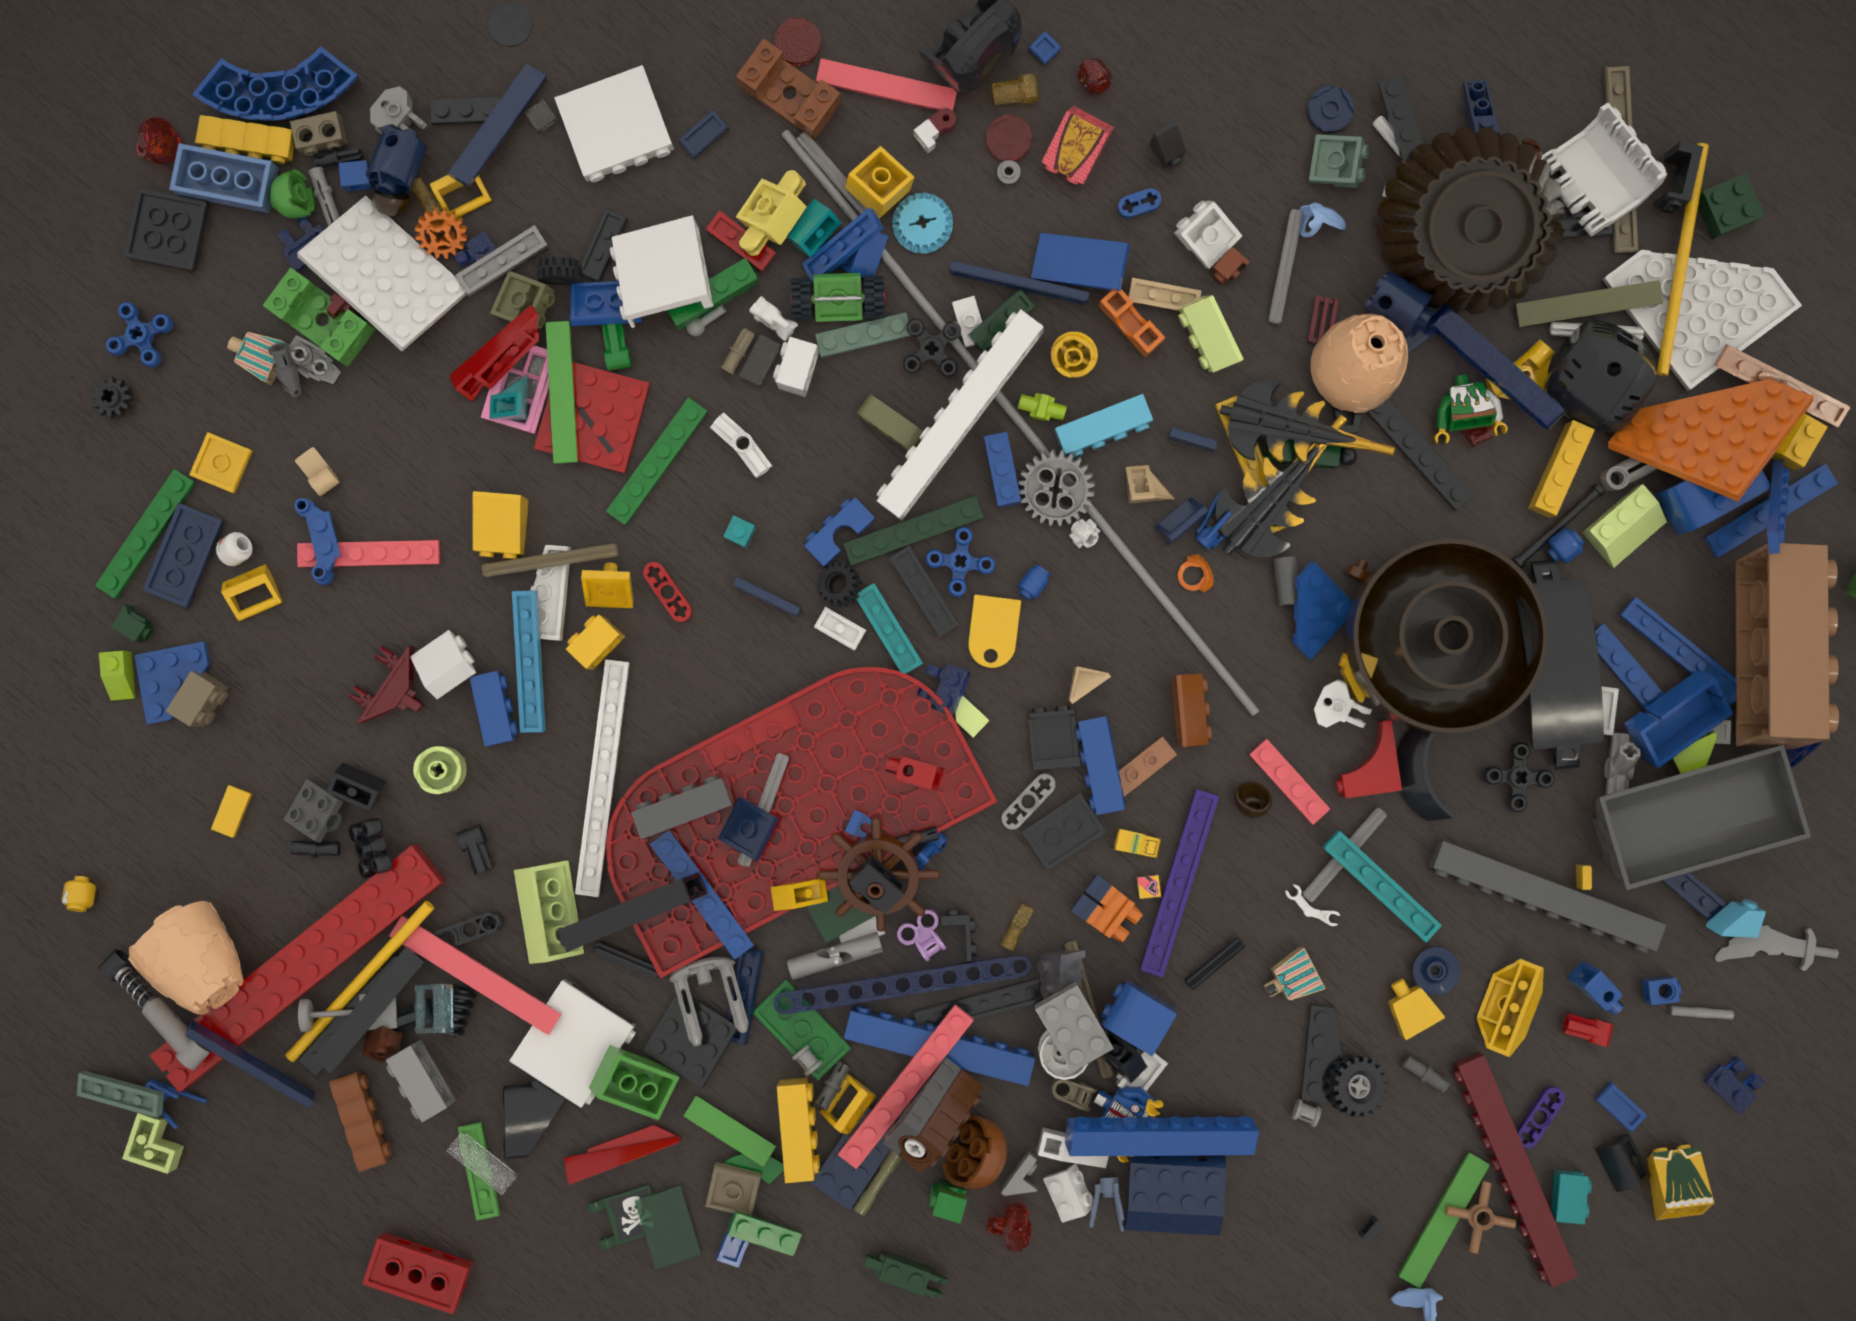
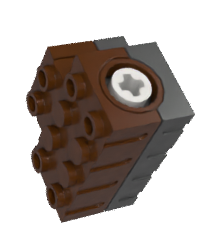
M946 1057L893 1122L884 1136L885 1141L883 1144L920 1173L927 1167L932 1169L939 1158H943L950 1149L949 1142L950 1140L954 1141L960 1133L961 1129L959 1127L970 1117V1109L974 1108L982 1097L979 1096V1093L984 1086Z

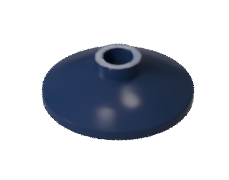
M1431 947L1425 949L1416 957L1412 968L1413 978L1423 991L1433 995H1441L1449 992L1456 986L1460 977V965L1457 958L1450 951L1440 947ZM1433 966L1438 967V972L1436 974L1431 973V968Z

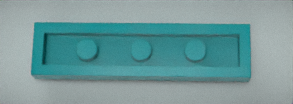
M873 583L861 592H858L857 594L860 595L857 599L858 603L900 672L907 674L922 665L921 659L876 585Z

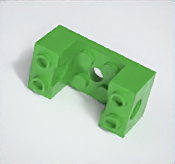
M290 268L262 306L348 367L376 329L348 309L335 319L328 315V324L319 326L317 322L318 317L322 314H327L326 309L332 303L330 300L331 296Z

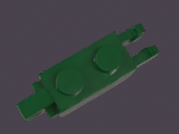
M887 1252L886 1255L881 1253L880 1257L867 1254L864 1261V1266L873 1269V1275L878 1276V1280L921 1296L926 1294L941 1299L944 1293L939 1289L927 1286L929 1280L946 1285L949 1280L945 1276L932 1272L931 1268L927 1265L891 1252Z

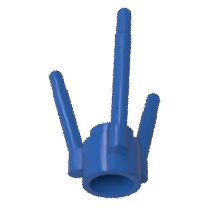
M1221 491L1216 495L1208 510L1209 513L1206 514L1201 525L1196 530L1198 534L1195 539L1208 550L1212 546L1215 548L1221 541L1227 538L1224 534L1218 537L1219 533L1217 531L1232 515L1231 511H1228L1213 528L1210 525L1205 528L1216 508V501Z
M154 1078L145 1086L146 1088L164 1092L163 1101L168 1096L177 1099L179 1095L202 1103H207V1099L187 1091L179 1093L175 1087ZM163 1109L161 1116L174 1129H177L178 1125Z

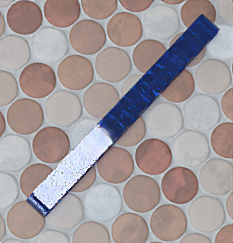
M1014 954L976 960L970 963H957L787 990L776 995L774 1007L780 1014H792L1019 978L1029 973L1031 964L1024 955ZM1018 959H1022L1026 963L1025 969L1021 972L1013 969V964ZM1000 963L1002 965V972L999 975H992L990 973V966L992 964ZM969 967L978 968L979 975L977 978L969 979L966 976V971ZM948 970H952L956 974L955 980L951 983L944 982L943 974ZM924 974L932 976V983L927 987L919 983L920 977ZM899 978H906L909 981V986L905 990H899L896 987V981ZM880 981L885 984L886 989L883 993L876 994L873 992L872 986L875 982ZM853 985H858L862 988V994L857 998L851 997L848 992L849 988ZM835 989L839 994L838 999L828 1001L825 997L826 991ZM812 993L815 996V1002L811 1005L804 1004L801 999L802 995ZM783 996L790 998L792 1002L791 1006L787 1009L781 1008L778 1004V1000Z

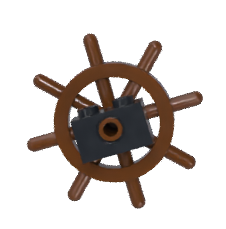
M874 817L871 820L872 836L861 838L850 844L840 834L834 833L832 835V841L845 852L840 860L838 870H821L817 873V878L819 880H838L840 891L846 900L836 909L837 916L842 917L854 906L860 911L876 915V928L882 932L886 929L885 914L896 912L905 906H908L918 916H923L925 909L913 899L917 891L919 879H938L941 873L939 870H919L917 860L911 850L922 840L921 833H914L903 844L897 839L881 835V820L878 817ZM873 850V856L870 855L868 858L861 854L862 852ZM882 850L893 853L885 862H883ZM854 859L859 866L855 870H848L850 863ZM900 860L904 862L907 870H891ZM900 879H909L907 887Z

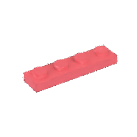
M1265 739L1249 754L1254 762L1312 825L1330 810L1327 804L1268 739Z

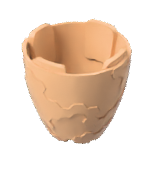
M1361 314L1346 318L1333 325L1314 347L1310 368L1313 382L1318 392L1333 407L1354 413H1366L1382 405L1401 383L1408 361L1407 342L1402 330L1400 331L1392 321L1382 315ZM1371 339H1380L1382 348H1374L1371 344Z
M199 901L184 907L181 905L174 906L158 916L154 921V925L134 945L129 947L128 960L133 967L161 994L197 1015L209 1013V1007L217 1009L223 1006L237 994L239 986L244 982L234 943L230 939L224 923L211 902Z

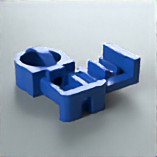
M942 832L937 833L939 836L938 841L927 843L915 857L919 870H925L923 866L934 854H939L945 849L948 838Z

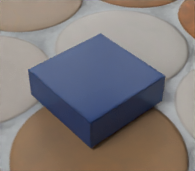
M1045 31L1029 46L1028 50L1045 66L1062 47Z

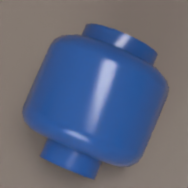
M1564 528L1549 539L1548 543L1551 548L1547 551L1555 561L1560 559L1563 563H1569L1583 552L1582 545L1585 543L1574 529L1570 531Z

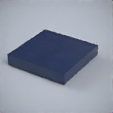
M738 797L718 839L749 858L759 861L779 818L747 799Z

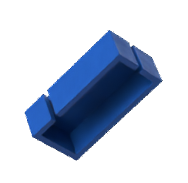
M1697 670L1645 708L1646 713L1639 712L1624 723L1634 745L1640 749L1642 760L1656 768H1660L1733 715L1726 698L1722 696L1724 693L1716 677Z

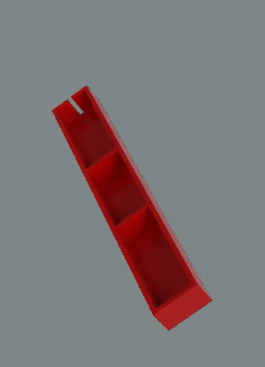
M418 844L411 845L393 860L392 870L382 874H375L245 978L243 984L239 986V991L232 999L217 1009L209 1007V1013L199 1015L194 1021L238 1047L242 1046L398 921L401 916H404L444 884L446 879ZM167 1042L149 1055L162 1072H169L166 1077L179 1093L191 1087L224 1060L222 1057L210 1052L195 1070H191L177 1059V1053Z

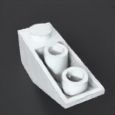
M1042 1127L1037 1147V1154L1039 1156L1106 1168L1109 1156H1069L1065 1145L1066 1133Z

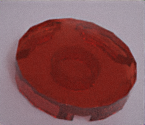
M795 17L786 20L779 26L775 33L774 43L776 48L783 52L786 62L791 65L801 66L810 63L818 55L821 48V37L819 30L811 21Z
M1007 114L997 117L987 129L985 140L987 149L993 157L1000 161L1020 160L1031 147L1032 133L1029 125L1025 120L1017 116Z

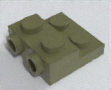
M508 271L490 314L511 322L532 305L539 315V318H537L538 330V328H542L545 324L546 318L544 314L547 307H551L555 301V290L544 283Z

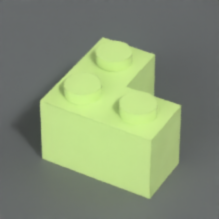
M137 1113L122 1159L168 1174L177 1169L184 1146L162 1139L167 1125V1121L162 1116L155 1118Z

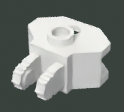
M1339 679L1323 688L1314 708L1317 723L1326 728L1339 721L1344 723L1347 721L1364 728L1366 723L1361 719L1350 716L1349 712L1351 708H1354L1363 714L1370 715L1372 710L1355 702V699L1350 696L1348 684ZM1330 698L1332 700V704H1325L1324 699Z

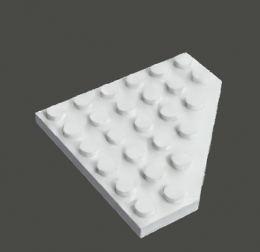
M1640 250L1602 280L1608 288L1660 280L1663 304L1626 310L1636 325L1644 330V335L1660 354L1677 254H1661ZM1689 258L1669 368L1685 389L1689 391L1719 368L1714 363L1725 344L1739 351L1744 350L1802 305L1774 268L1753 267L1733 262H1718L1717 260L1705 258Z

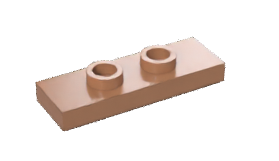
M1163 736L1119 770L1124 797L1177 756Z

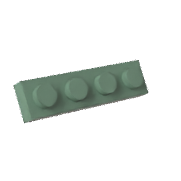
M907 313L815 334L821 358L912 337L906 330L908 322Z
M88 1071L78 1073L77 1096L155 1118L162 1115L164 1092Z

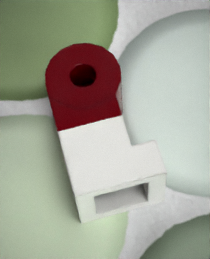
M943 108L914 129L913 136L927 153L935 149L936 142L934 140L943 133H949L954 129L956 124L955 113L951 109Z

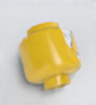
M75 876L74 880L67 881L64 884L62 903L67 906L66 909L75 912H86L88 908H91L94 905L96 895L95 884L89 882L88 877Z

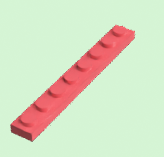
M954 1004L840 1149L838 1155L855 1169L860 1166L974 1021L973 1017Z

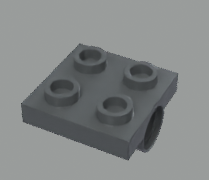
M306 779L284 821L313 841L321 843L326 832L335 831L340 826L342 816L338 811L344 801L326 793L327 790L313 780Z

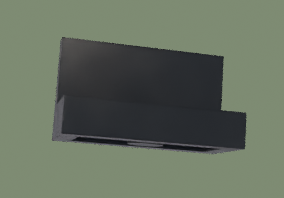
M1630 1134L1621 1135L1614 1144L1596 1149L1617 1192L1642 1187L1651 1177Z

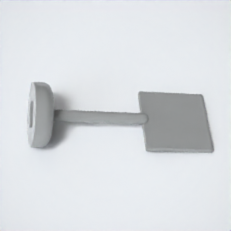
M359 994V1001H361L366 994ZM396 998L369 1030H374L381 1026L389 1029L397 1028ZM300 999L298 1006L300 1031L309 1032L313 1027L314 1018L348 1016L353 1010L314 1012L311 1000Z

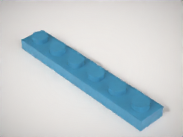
M538 590L512 591L520 733L544 732L546 728Z

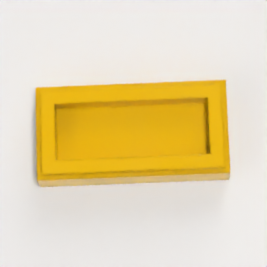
M228 785L211 830L235 838L252 793Z

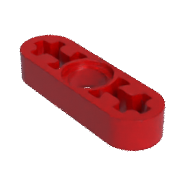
M657 562L648 563L643 570L646 581L674 620L678 622L688 621L692 616V608L661 564ZM650 568H660L658 572L659 577L662 580L666 577L668 581L662 582L656 588L655 584L659 582L655 577H649L651 573ZM670 585L674 588V596L672 598L665 599L662 597L661 590L664 586ZM678 596H680L681 600L677 601V603L682 608L687 607L685 617L675 615L678 610L674 604L671 607L668 606V603L674 602Z

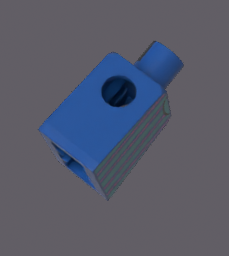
M1582 961L1566 977L1591 1003L1600 1009L1610 1011L1613 1015L1618 1014L1623 1009V1004L1619 1001L1622 993L1601 970Z

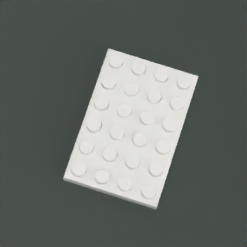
M364 196L297 252V257L401 351L406 349L467 295L459 280L431 254L427 255V251L424 248L420 249V244L389 216L378 212L377 208L374 207V203L367 196Z

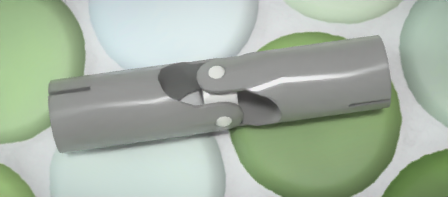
M874 932L826 949L787 960V965L792 980H796L835 966L882 953L883 948L878 932ZM840 952L846 953L844 956H840Z

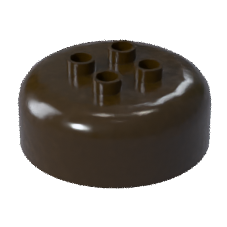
M1437 539L1414 545L1392 555L1379 564L1366 577L1359 587L1348 612L1345 633L1346 652L1352 674L1364 695L1377 709L1392 720L1412 729L1425 732H1467L1489 726L1501 720L1516 709L1529 695L1541 674L1546 658L1548 645L1547 620L1541 599L1526 574L1508 557L1477 542L1463 539ZM1516 597L1522 604L1531 626L1532 649L1528 667H1526L1516 612ZM1361 653L1378 658L1372 678H1370L1365 668Z

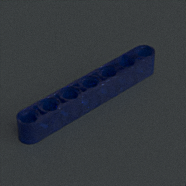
M1443 305L1430 318L1427 324L1435 333L1543 428L1550 430L1565 415V409L1450 307Z

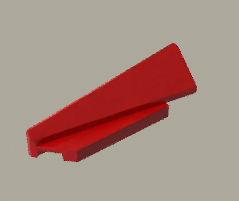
M532 305L450 374L454 388L470 401L475 399L483 386L491 389L539 341V332L537 330V318H539V315Z
M652 1124L589 1147L587 1149L588 1153L564 1158L568 1184L576 1183L677 1144L682 1138L680 1135H675L657 1124Z

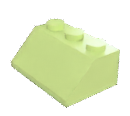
M1213 295L1202 296L1179 308L1180 314L1178 318L1182 326L1188 328L1191 334L1188 336L1189 341L1194 349H1198L1201 355L1199 362L1204 370L1208 369V372H1215L1244 360Z
M1642 484L1629 491L1584 530L1582 534L1608 564L1614 568L1667 521L1659 502Z

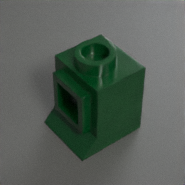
M125 604L111 626L134 642L143 643L153 633V625L150 624L151 620L135 612L132 605Z

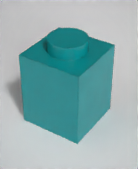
M733 515L723 537L747 549L757 528L755 525Z

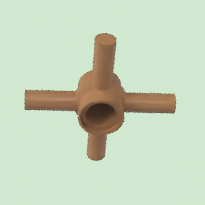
M1483 1180L1478 1204H1473L1468 1209L1448 1205L1445 1207V1215L1467 1219L1473 1227L1469 1252L1476 1254L1479 1252L1483 1230H1488L1493 1225L1513 1229L1516 1227V1219L1494 1215L1488 1207L1492 1182ZM1484 1212L1483 1220L1477 1222L1478 1214Z

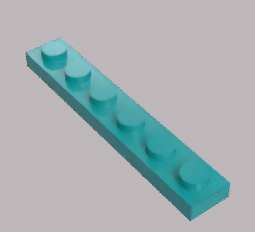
M1337 830L1323 845L1322 848L1421 940L1427 943L1442 926L1341 831Z

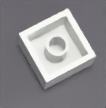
M789 337L788 343H783L780 353L783 360L781 365L777 364L773 378H775L778 389L806 397L819 350L816 344Z

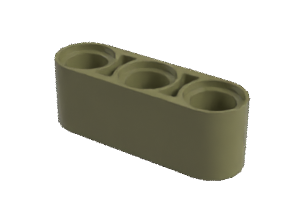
M871 394L868 395L856 412L861 419L907 451L913 445L916 446L920 441L919 437L923 431Z

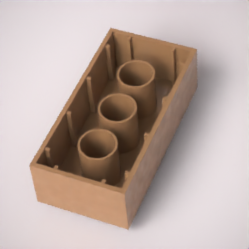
M1781 543L1780 553L1770 554L1769 546L1766 544L1735 560L1736 747L1770 748L1784 745L1785 749H1796L1829 740V733H1834L1837 730L1839 711L1836 704L1829 703V684L1832 685L1837 680L1838 660L1836 656L1829 655V636L1832 637L1836 633L1838 614L1835 608L1828 607V589H1832L1836 584L1837 564L1834 560H1828V545Z

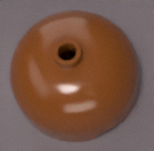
M972 1115L959 1127L961 1129L960 1140L963 1143L970 1144V1147L957 1143L952 1145L953 1141L950 1140L949 1145L951 1147L946 1155V1163H942L945 1176L951 1184L967 1189H981L992 1184L1003 1171L1007 1159V1142L1004 1133L996 1123L987 1118Z

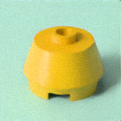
M1065 333L1059 336L1052 345V363L1057 371L1066 377L1084 376L1096 365L1098 358L1097 347L1093 340L1083 333Z

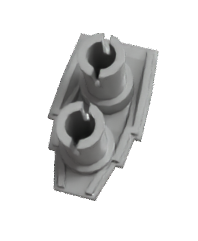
M297 335L289 345V354L291 360L295 362L298 372L306 378L311 377L317 381L323 380L334 384L341 372L332 363L333 360L325 354L326 351Z

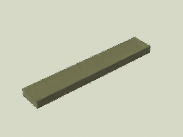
M1660 280L1517 303L1515 307L1519 328L1663 304Z

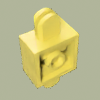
M787 171L778 185L761 179L737 214L736 218L748 228L739 244L749 255H758L768 240L781 245L807 206L798 198L806 182L796 171Z

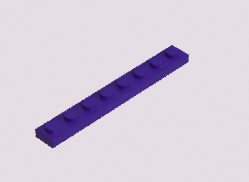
M1195 790L1140 966L1141 971L1160 977L1164 976L1219 796Z

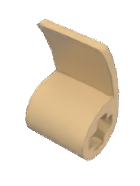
M314 447L295 459L297 465L309 478V484L319 496H323L340 483L338 477Z

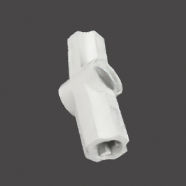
M724 412L713 422L710 428L738 453L756 478L762 476L773 467L752 437ZM742 438H746L750 442L748 448L744 450L737 447L738 441Z

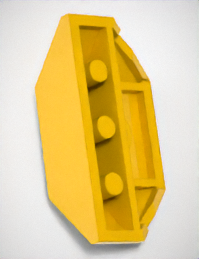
M1519 959L1515 963L1493 973L1476 1017L1485 1040L1486 1048L1510 1057L1525 1039L1543 992V967Z

